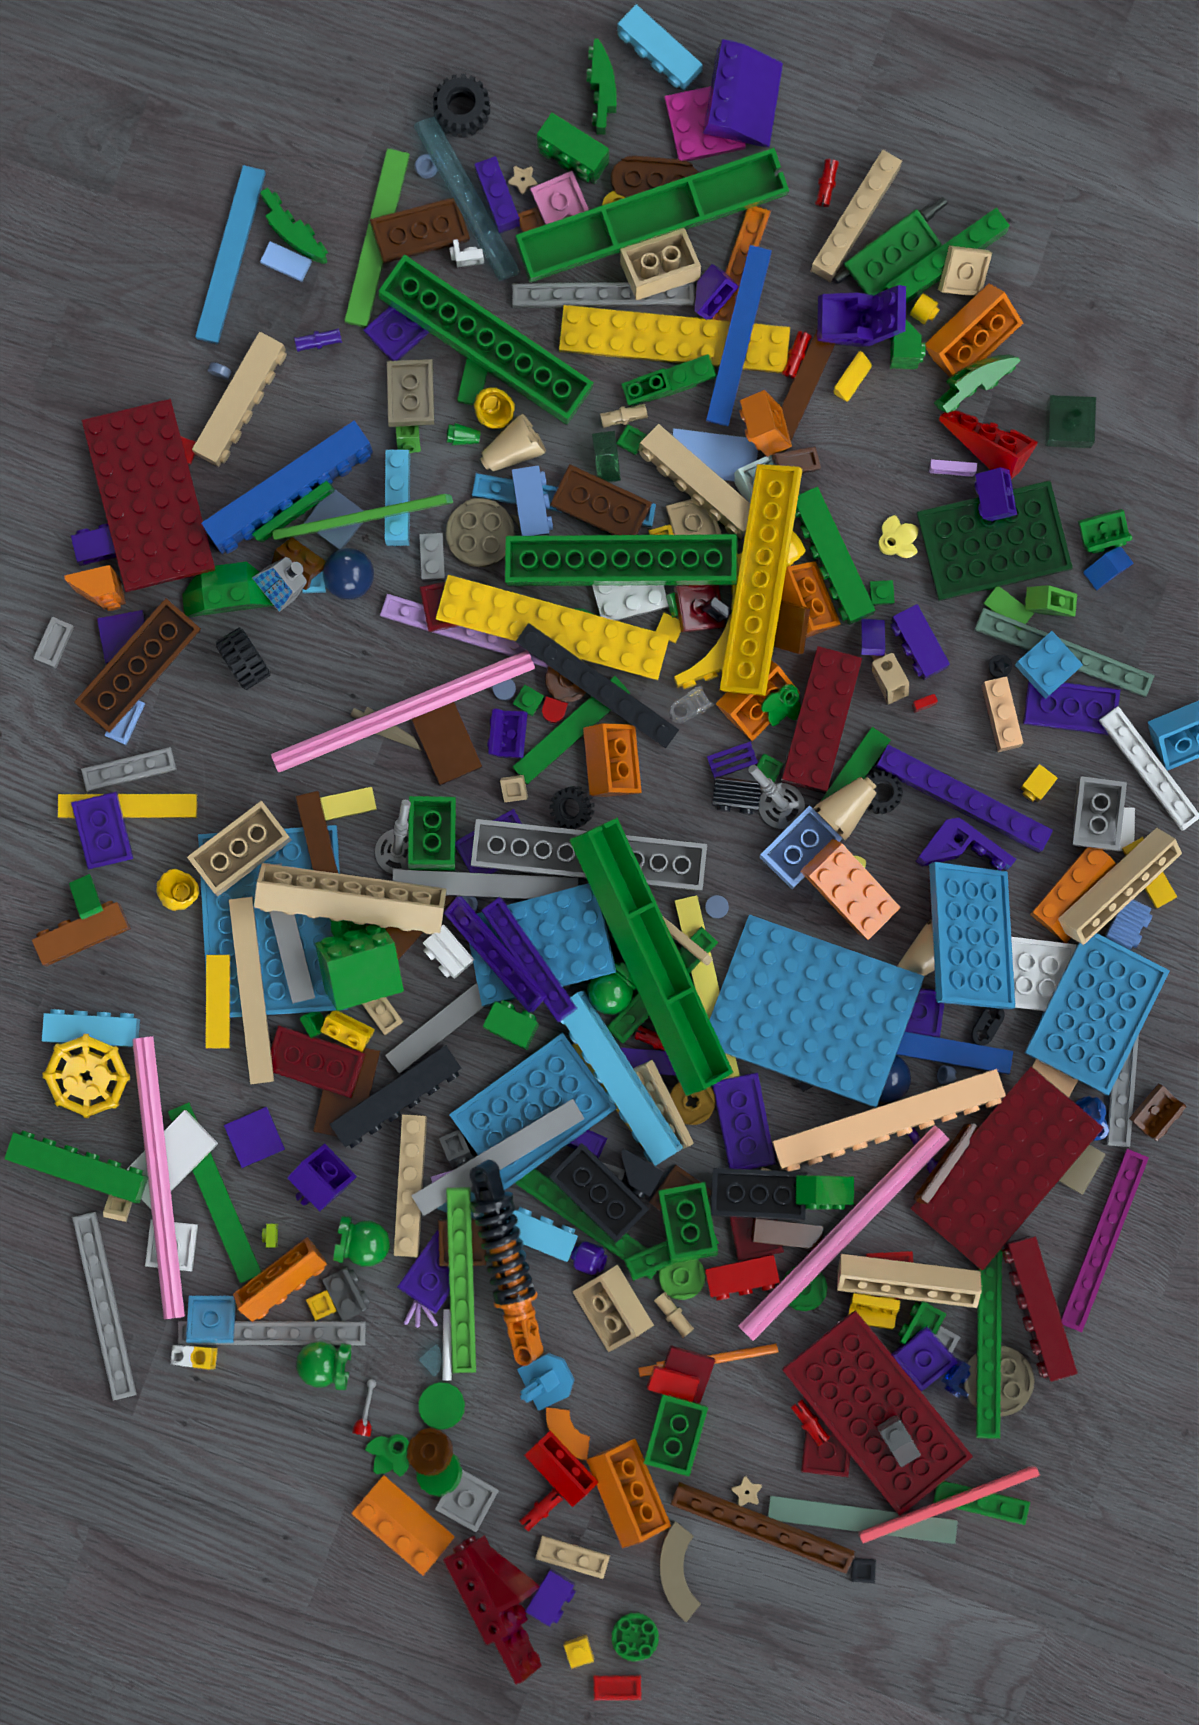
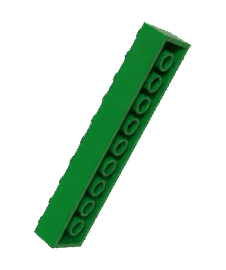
M405 254L378 291L379 299L566 425L569 424L593 389L594 382Z
M736 534L506 536L505 582L508 586L737 585L738 538Z

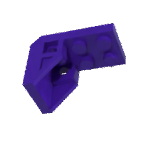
M897 285L876 295L835 293L818 296L817 341L864 347L905 332L906 286Z
M961 818L947 819L915 862L924 867L934 862L940 863L957 859L968 845L972 846L971 851L979 857L984 855L990 859L989 864L999 871L1002 869L1008 870L1016 859ZM954 837H956L957 839H959V840H960V843H957V842L954 840Z

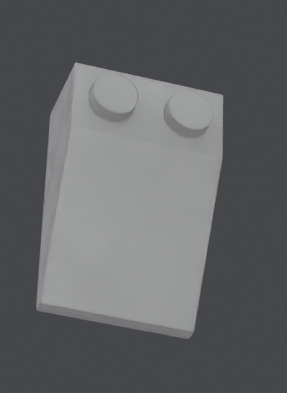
M1080 776L1076 785L1072 845L1119 851L1127 782Z

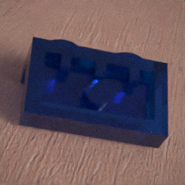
M956 1358L958 1363L947 1371L941 1381L946 1384L944 1389L957 1398H960L961 1395L967 1398L969 1394L958 1386L960 1383L964 1384L969 1378L971 1366Z

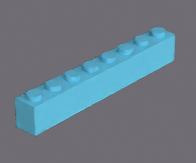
M584 990L570 997L578 1009L560 1022L566 1024L570 1031L569 1036L571 1040L579 1045L583 1051L581 1052L583 1059L588 1064H591L595 1070V1078L599 1083H603L607 1089V1097L619 1108V1115L631 1127V1134L635 1141L643 1146L645 1157L656 1166L683 1149L602 1018L590 1004Z

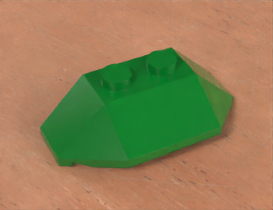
M247 561L215 565V571L195 575L182 594L184 614L187 617L274 605L252 579L259 571Z

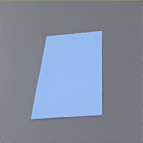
M673 428V437L723 480L735 481L734 472L737 469L757 461L758 450L755 444L749 442L746 437Z

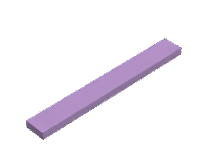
M390 594L386 595L380 614L381 617L428 631L423 604ZM461 626L432 632L510 657L526 651L525 648L515 641ZM529 652L533 664L548 668L549 665Z

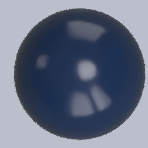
M344 548L335 551L328 557L323 567L325 586L334 596L341 599L352 600L363 596L370 589L374 580V568L370 559L357 549Z
M898 1055L895 1056L878 1104L887 1105L897 1102L906 1095L910 1088L911 1073L909 1067Z

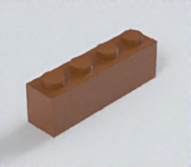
M108 901L102 904L104 911L82 920L80 915H78L79 919L73 922L69 919L57 924L58 928L49 931V929L38 932L36 934L37 938L32 939V942L42 965L47 967L130 930V925L120 903Z

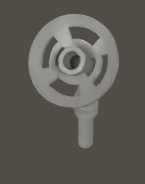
M751 765L748 770L759 782L760 788L763 790L759 802V812L762 819L773 828L786 829L805 810L802 794L790 784H775L771 779L766 778L756 765ZM787 789L794 793L798 801H795L792 795L785 792V790ZM767 796L772 798L771 803L765 802ZM784 796H787L791 800V803H789L788 800L784 798ZM772 808H775L780 815H777ZM793 808L798 809L797 815L787 822L786 816L792 812ZM769 810V812L771 813V815H772L773 817L779 819V821H778V822L773 821V820L767 815L766 811Z
M402 800L399 817L395 821L394 829L385 832L379 838L375 847V856L378 864L383 870L393 874V869L408 870V854L406 858L403 857L405 849H408V842L405 843L403 839L405 836L409 838V823L407 822L411 805L409 800ZM387 840L388 842L384 847V855H381L382 844ZM391 844V845H392V847H391V849H390V852H391V853H388V852H387V851H388V847H389V845ZM390 859L395 863H401L402 868H392L386 862Z

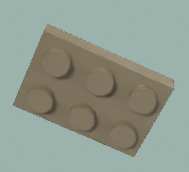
M433 360L387 361L389 427L435 425Z

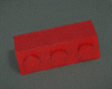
M774 1255L705 1269L710 1297H716V1301L730 1298L729 1293L738 1292L739 1296L753 1293V1288L761 1287L762 1291L776 1288L775 1284L780 1283Z
M551 1431L545 1434L524 1455L572 1507L599 1483Z

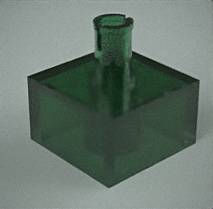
M1050 395L1047 400L1045 446L1091 448L1095 443L1096 397Z

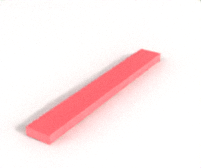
M1029 1466L860 1531L858 1533L862 1543L876 1539L1040 1476L1037 1467Z

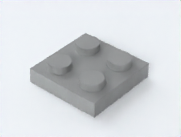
M462 1469L459 1485L453 1492L442 1496L435 1510L477 1532L499 1489Z

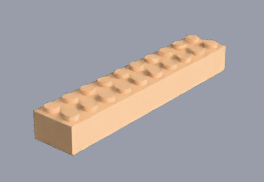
M995 1069L773 1141L772 1146L780 1170L786 1169V1171L792 1172L800 1169V1164L808 1162L810 1166L822 1162V1157L830 1155L831 1159L844 1155L845 1149L851 1147L853 1151L866 1148L868 1146L867 1142L873 1140L875 1144L882 1143L890 1139L889 1135L897 1133V1136L900 1137L913 1132L912 1128L919 1126L920 1130L933 1126L935 1120L941 1119L943 1123L957 1117L956 1113L959 1112L968 1115L980 1110L979 1106L984 1104L986 1108L1002 1103L1001 1099L1006 1095L998 1071Z

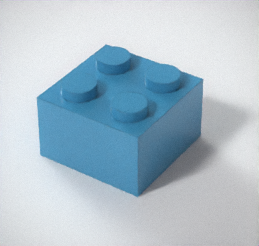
M1051 631L1017 661L1015 666L1046 699L1080 669L1083 664L1056 634Z

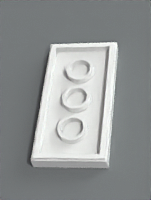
M187 1110L183 1111L164 1131L171 1191L218 1144ZM144 1151L130 1166L143 1170L142 1175L148 1176ZM147 1181L141 1199L151 1209L149 1183Z

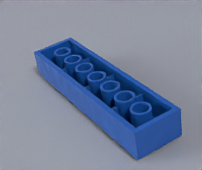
M354 420L201 524L221 554L225 552L227 554L231 553L238 547V543L244 539L246 541L254 537L252 533L325 481L333 484V479L339 475L341 477L346 476L352 471L351 467L357 463L363 464L368 461L373 453L370 442Z

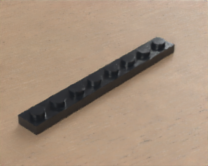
M528 623L515 641L664 748H667L679 731L673 724L532 624Z

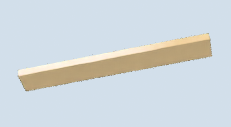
M253 897L230 899L229 906L250 1084L274 1082Z

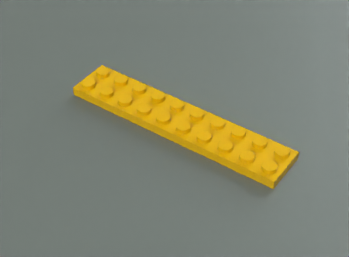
M564 305L559 352L680 364L709 354L713 366L720 367L731 321ZM754 324L743 370L782 374L787 363L790 327Z
M757 464L720 690L723 692L766 696L803 470L800 467Z
M451 575L447 576L436 620L512 641H516L527 624L530 623L581 660L654 680L659 678L670 635Z

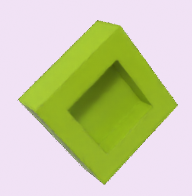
M266 1224V1228L262 1229V1242L266 1243V1247H278V1224Z

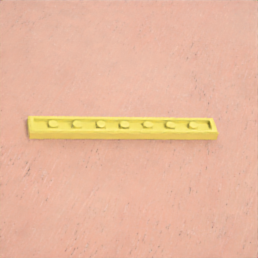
M697 895L674 901L682 933L691 938L701 926L705 929ZM713 961L709 965L700 962L691 972L694 987L709 1020L720 993ZM725 1054L734 1072L726 1078L740 1076L736 1057Z

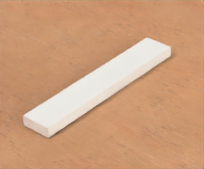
M1119 706L1102 717L1099 722L1181 831H1184L1199 819L1198 811Z

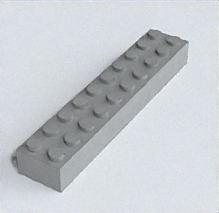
M476 819L471 866L587 879L570 843V839L586 831ZM626 835L648 886L693 891L703 890L707 844Z

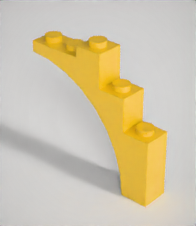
M742 553L738 554V576ZM731 585V588H732V604H731V610H732V612H733V606H734V600H735V594H736L737 585ZM732 612L728 618L725 630L711 651L692 668L674 676L677 688L683 687V689H688L696 685L695 681L703 678L705 681L714 679L718 676L717 673L719 672L722 675Z

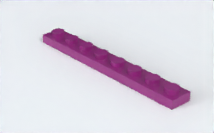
M1129 1149L1125 1150L1063 1311L1061 1320L1064 1326L1082 1332L1148 1162L1149 1157Z

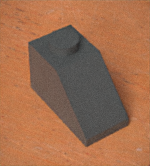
M897 1415L877 1426L878 1431L900 1467L921 1456Z

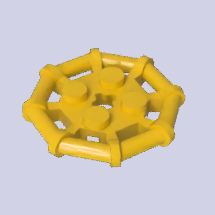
M83 1034L79 1038L62 1044L57 1043L53 1047V1054L46 1070L42 1073V1078L46 1080L55 1100L54 1104L57 1107L62 1106L83 1115L84 1118H89L91 1115L110 1108L116 1109L119 1106L120 1097L127 1081L130 1080V1074L125 1069L118 1053L119 1048L116 1045L113 1047L90 1037L89 1034ZM82 1046L83 1052L78 1055H71L69 1053L70 1050ZM90 1047L105 1053L104 1056L91 1052ZM61 1058L67 1061L63 1071L56 1070ZM110 1058L113 1062L116 1072H111V1070L108 1069L107 1061ZM86 1070L90 1071V1076L93 1079L86 1081L81 1076V1073H85ZM62 1078L63 1080V1086L65 1089H67L63 1092V1094L61 1093V1090L57 1084L56 1079ZM110 1080L117 1081L112 1093L107 1090ZM70 1095H74L83 1099L84 1103L81 1105L67 1098ZM102 1095L105 1101L91 1106V1100L96 1099L98 1096Z

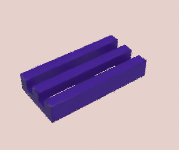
M751 742L707 756L714 779L758 764ZM748 749V752L715 764L713 762L715 759ZM747 757L751 758V761L719 772L716 771V768Z

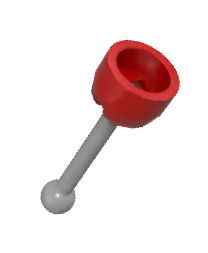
M373 1379L367 1381L368 1392L363 1417L355 1422L352 1434L371 1437L372 1426L367 1420L372 1391L376 1386V1381Z

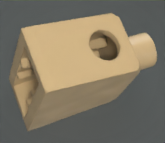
M885 653L884 656L871 655L874 660L872 662V673L887 704L889 705L908 696L909 681L893 653L888 655Z

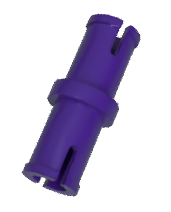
M339 328L321 333L315 331L312 335L294 338L297 352L316 347L317 349H322V346L342 343Z

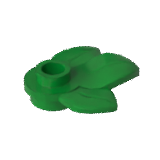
M786 684L778 692L771 693L765 698L761 705V711L767 712V718L771 726L774 727L786 716L792 720L797 719L801 709V704L798 701V689L792 684Z
M395 1434L390 1438L379 1436L368 1443L365 1448L366 1451L376 1455L374 1460L375 1474H385L392 1469L399 1477L405 1474L409 1467L407 1459L409 1441L405 1436L401 1434ZM395 1442L402 1443L401 1450H396L394 1448Z

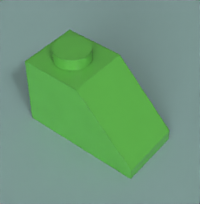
M1050 585L1027 587L1025 610L1045 615L1075 617L1077 594Z

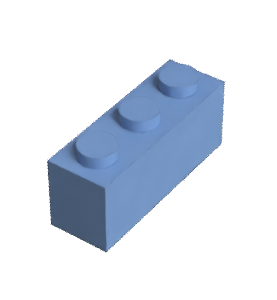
M539 466L512 469L522 536H550L549 530H553L552 517H547L546 508L550 507L548 494H543L542 486L546 485L545 472H540Z

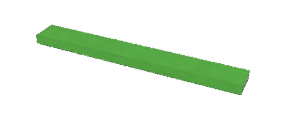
M387 148L370 219L396 213L410 158L409 153ZM370 221L345 318V323L365 328L369 323L383 267Z
M441 494L277 529L273 531L274 540H283L452 504V495Z
M453 1187L446 1189L452 1372L475 1373L476 1343L472 1218L469 1206L471 1203V1187Z

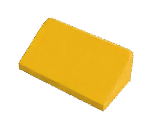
M863 352L857 353L834 387V394L846 402L850 400L872 367Z

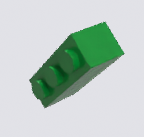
M797 1176L796 1204H806V1209H845V1205H854V1177Z

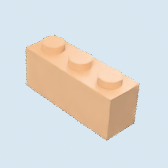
M1002 677L985 681L982 684V690L997 751L1001 752L1021 747L1023 739L1008 678Z

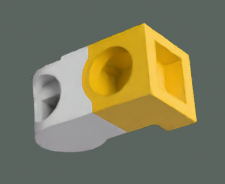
M172 1345L170 1364L209 1370L216 1369L218 1348Z

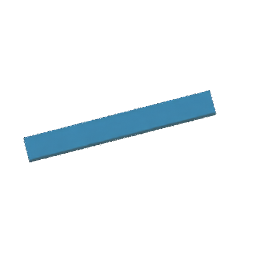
M245 165L242 167L195 336L196 339L215 344L219 343L266 172L264 170Z
M476 473L472 497L517 505L513 479ZM543 485V494H548L550 504L558 487ZM652 503L642 526L652 528L656 504ZM552 507L546 508V510L561 512Z

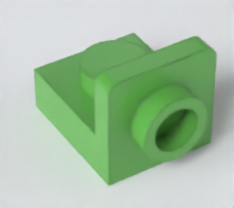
M419 425L397 426L396 439L398 450H409V453L420 452Z

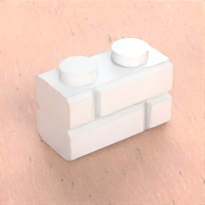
M445 925L441 926L440 933L432 934L423 942L426 946L423 951L431 960L436 958L441 963L438 968L447 978L451 975L455 979L474 961L473 957Z

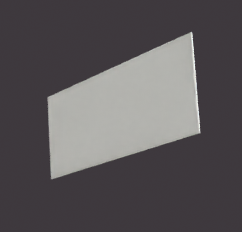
M1124 808L1119 851H1123V847L1134 842L1135 808Z

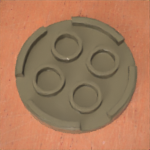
M485 498L465 501L450 515L446 526V539L451 552L461 562L473 567H487L501 561L505 557L506 536H515L514 524L509 513L499 503Z
M1002 1345L1000 1417L1014 1414L1022 1409L1028 1402L1034 1389V1374L1027 1359L1015 1349ZM977 1352L968 1361L963 1374L964 1390L974 1407H976Z

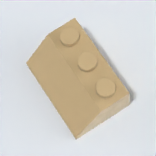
M618 1265L573 1291L608 1352L654 1326Z

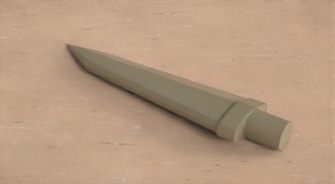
M369 707L366 708L365 712L354 708L350 716L359 719L375 711ZM396 725L375 733L421 750L415 738Z

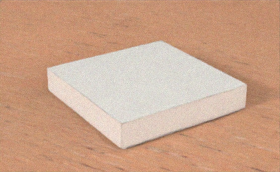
M151 1220L145 1266L158 1268L153 1220ZM174 1222L179 1270L193 1271L198 1225Z

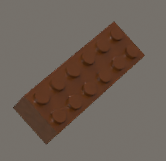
M165 598L74 701V704L110 734L201 631V628Z

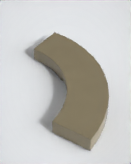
M675 1521L669 1529L662 1546L660 1576L669 1603L676 1613L687 1622L701 1604L691 1593L685 1580L683 1568L685 1552L694 1535Z

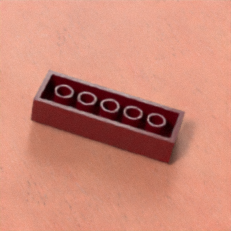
M820 646L817 647L782 776V783L826 794L862 661L861 657Z
M1028 1236L1006 1243L1004 1245L1005 1249L1002 1250V1255L1005 1263L1010 1264L1012 1272H1008L1012 1286L1015 1285L1019 1293L1015 1297L1019 1309L1022 1308L1026 1316L1022 1320L1025 1330L1029 1331L1032 1336V1340H1029L1032 1353L1036 1354L1039 1359L1036 1366L1040 1377L1042 1376L1045 1380L1052 1382L1078 1374L1036 1236Z

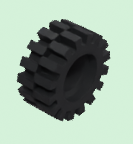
M874 772L868 778L875 785L884 784L888 786L890 797L886 801H878L873 798L867 809L875 814H886L893 811L901 802L903 795L902 784L890 772Z
M580 786L566 787L555 793L556 796L551 798L553 804H550L549 809H553V812H550L551 816H556L553 821L555 823L560 822V827L575 829L587 824L592 819L590 815H593L595 810H591V808L595 807V804L590 803L593 797L586 795L588 793L586 789L581 790L582 787ZM568 799L575 800L579 805V812L576 816L569 815L565 809V803Z

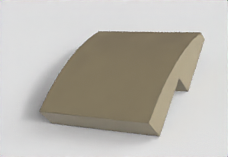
M1089 1145L1059 1181L1083 1195L1106 1154Z

